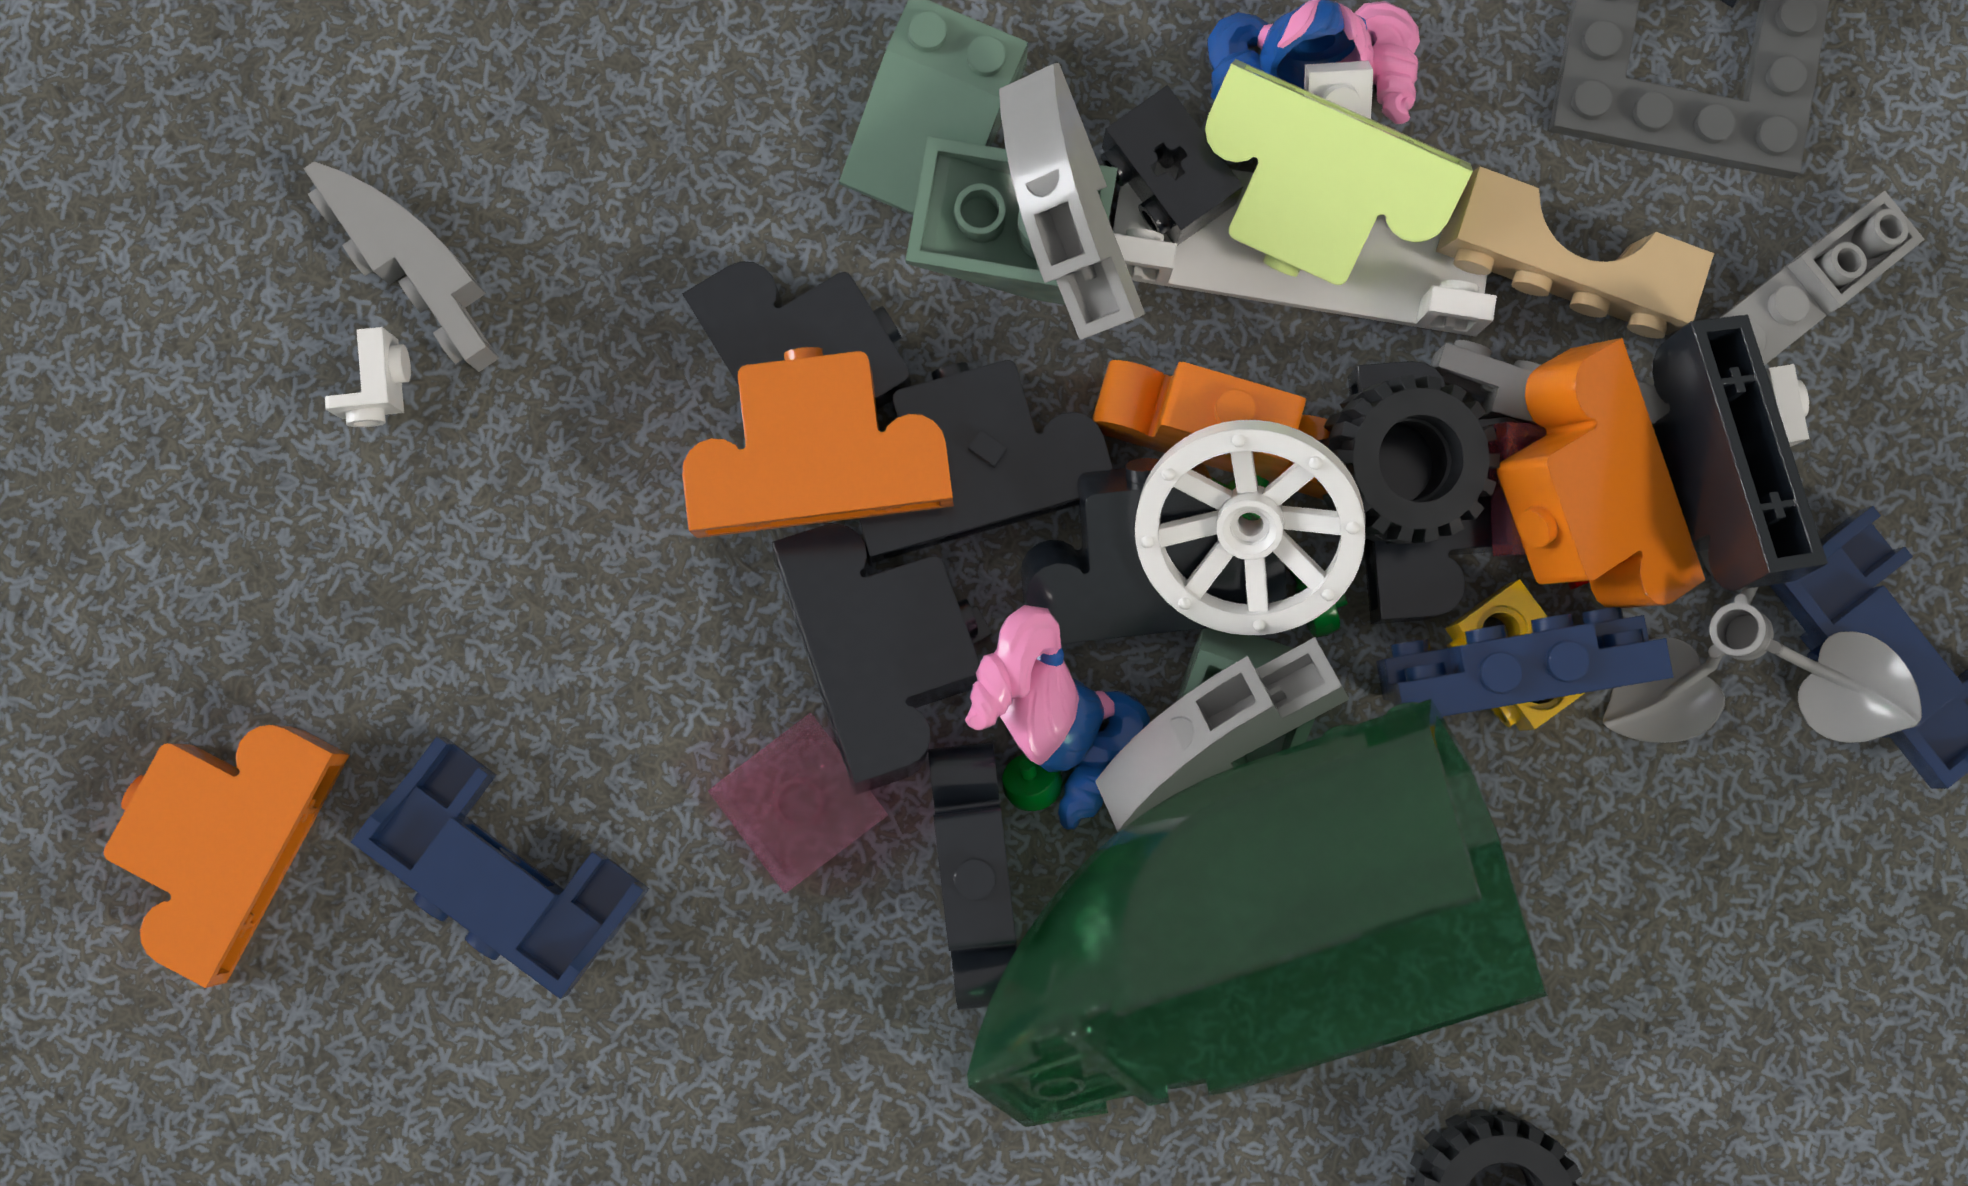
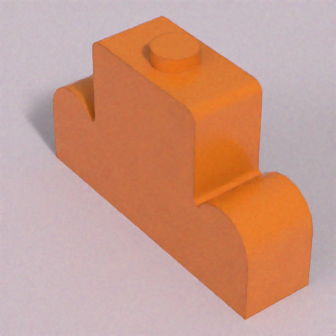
M1623 338L1573 347L1538 366L1529 375L1527 380L1525 400L1527 410L1533 421L1540 427L1545 428L1546 435L1501 461L1500 468H1497L1498 478L1536 582L1542 585L1589 581L1596 600L1607 608L1663 606L1673 603L1704 582L1705 577Z
M804 347L786 351L782 361L742 366L738 371V384L746 443L745 448L740 450L735 444L725 439L711 438L694 446L688 452L683 462L682 477L688 529L696 538L954 506L946 441L942 430L933 420L923 415L907 414L896 418L887 426L886 431L880 432L872 370L868 356L862 351L823 355L822 348Z
M1111 360L1106 370L1092 418L1105 436L1166 453L1179 441L1196 431L1215 424L1236 420H1261L1279 423L1298 429L1316 440L1329 438L1330 431L1324 428L1328 419L1302 415L1306 398L1186 362H1178L1173 375L1169 376L1142 364L1123 360ZM1253 452L1256 475L1268 480L1269 484L1294 464V462L1277 455ZM1230 453L1219 455L1203 462L1204 465L1234 473ZM1315 477L1297 491L1323 499L1322 496L1328 493L1324 486L1317 482Z
M280 725L259 726L249 731L239 742L236 752L237 768L194 745L172 743L162 745L145 775L138 776L126 790L121 802V808L125 812L104 848V856L108 861L171 895L169 901H163L152 907L143 919L140 937L146 954L157 963L204 988L227 983L350 754L304 730Z

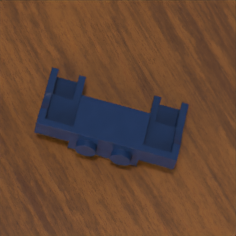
M1870 506L1856 511L1820 539L1828 562L1827 565L1796 581L1769 586L1806 631L1800 638L1810 650L1807 654L1808 658L1818 662L1820 649L1829 636L1838 632H1859L1879 639L1902 659L1918 687L1922 718L1918 725L1913 728L1894 732L1880 738L1890 737L1931 789H1948L1968 773V669L1957 677L1884 585L1875 587L1913 556L1906 547L1891 548L1872 524L1881 515L1874 506Z
M1620 607L1583 612L1584 624L1573 626L1571 613L1531 620L1533 633L1507 637L1505 625L1465 631L1467 644L1431 651L1429 639L1390 645L1393 658L1376 661L1383 700H1390L1401 723L1674 677L1666 638L1649 641L1644 615L1624 618L1622 608Z
M436 736L404 780L367 819L351 843L415 890L417 894L414 896L413 901L426 913L440 921H445L450 916L466 928L469 932L465 936V940L478 952L492 960H497L502 955L556 997L562 999L568 996L605 944L614 938L650 888L600 851L590 853L565 889L557 885L466 817L496 777V774L447 737Z

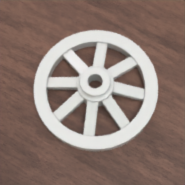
M1236 420L1215 424L1196 431L1179 441L1160 458L1149 474L1141 492L1136 513L1135 540L1139 559L1149 581L1165 601L1178 612L1203 626L1230 634H1275L1291 630L1312 621L1326 612L1347 591L1360 567L1364 552L1365 513L1359 489L1352 475L1342 461L1324 444L1298 429L1283 424L1261 420ZM1253 452L1277 455L1294 462V464L1264 488L1258 486ZM1230 453L1236 488L1230 490L1191 469L1208 459ZM1315 477L1332 498L1337 511L1283 506L1282 503ZM1173 487L1217 509V511L1160 524L1163 504ZM1245 513H1255L1261 518L1251 521L1243 518L1242 515ZM1283 529L1341 535L1337 551L1328 568L1324 571ZM1217 534V542L1187 580L1173 564L1165 547ZM1273 552L1307 588L1289 598L1268 603L1265 557ZM1233 556L1244 559L1247 604L1225 601L1206 593Z

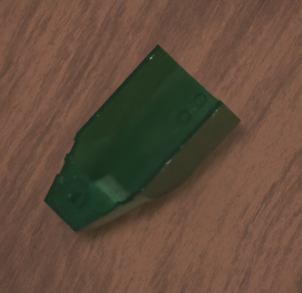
M1428 699L1420 703L1407 702L1396 705L1380 717L1357 725L1333 727L1327 730L1322 737L1206 778L1164 800L1116 833L1092 854L1062 885L1020 942L1003 972L980 1027L967 1073L969 1088L1024 1127L1106 1114L1108 1113L1106 1101L1136 1096L1147 1106L1169 1103L1168 1090L1206 1084L1208 1096L1232 1092L1548 996L1501 839L1470 762L1433 700Z

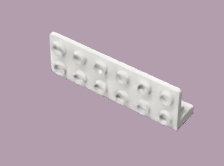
M1157 161L1154 173L1160 176L1168 172L1176 179L1179 168L1173 165L1165 169ZM1231 169L1244 186L1236 205L1178 246L1177 243H1172L1166 234L1153 231L1148 227L1138 209V205L1142 201L1128 183L1120 186L1113 232L1132 281L1475 337L1493 321L1497 296L1485 294L1487 275L1465 272L1453 264L1454 258L1436 252L1442 231L1428 241H1406L1391 231L1386 222L1385 215H1379L1347 281L1342 285H1335L1303 270H1300L1297 277L1279 272L1263 262L1266 253L1231 238L1229 226L1254 173Z

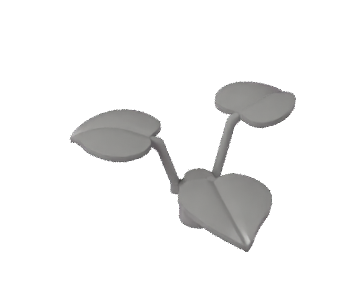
M1708 550L1700 551L1705 567L1713 576L1709 564ZM1758 587L1743 589L1741 594L1735 597V603L1721 607L1714 614L1710 623V636L1714 645L1709 648V656L1702 665L1696 650L1682 640L1667 637L1649 639L1650 641L1666 638L1674 678L1613 688L1610 702L1603 717V724L1607 728L1639 741L1672 743L1697 737L1714 725L1725 707V696L1722 689L1707 675L1716 670L1722 657L1726 654L1737 660L1750 661L1761 657L1767 651L1812 673L1802 682L1799 688V708L1807 724L1817 733L1828 739L1844 743H1860L1913 728L1918 725L1922 718V707L1918 687L1906 664L1888 645L1873 636L1859 632L1835 633L1829 636L1823 643L1818 662L1773 640L1774 631L1770 620L1750 605Z

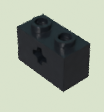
M1168 85L1105 128L1102 149L1105 152L1101 154L1104 166L1118 168L1115 182L1120 186L1128 183L1142 201L1138 205V209L1148 227L1153 231L1166 234L1172 243H1177V246L1236 205L1244 186L1224 159L1213 152L1207 142L1206 135ZM1157 161L1165 169L1173 165L1179 168L1176 179L1168 172L1157 176L1154 173Z

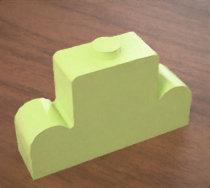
M1237 59L1229 67L1209 112L1205 127L1208 144L1213 152L1222 159L1232 162L1248 161L1252 157L1258 159V165L1229 226L1231 238L1266 253L1263 262L1279 272L1297 277L1300 270H1303L1335 285H1342L1347 281L1379 215H1385L1386 222L1391 231L1406 241H1428L1440 234L1448 223L1473 172L1471 164Z

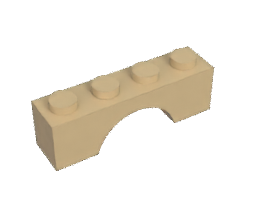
M1481 166L1472 172L1448 223L1442 230L1436 252L1454 258L1453 264L1465 272L1477 275H1489L1491 272L1512 279V287L1520 292L1534 296H1548L1549 293L1571 301L1569 307L1580 314L1599 318L1606 317L1608 314L1627 321V329L1631 332L1656 339L1664 338L1665 335L1680 330L1690 321H1694L1714 253L1655 232L1630 244L1615 261L1599 262L1582 258L1562 246L1549 230L1541 210L1539 188Z

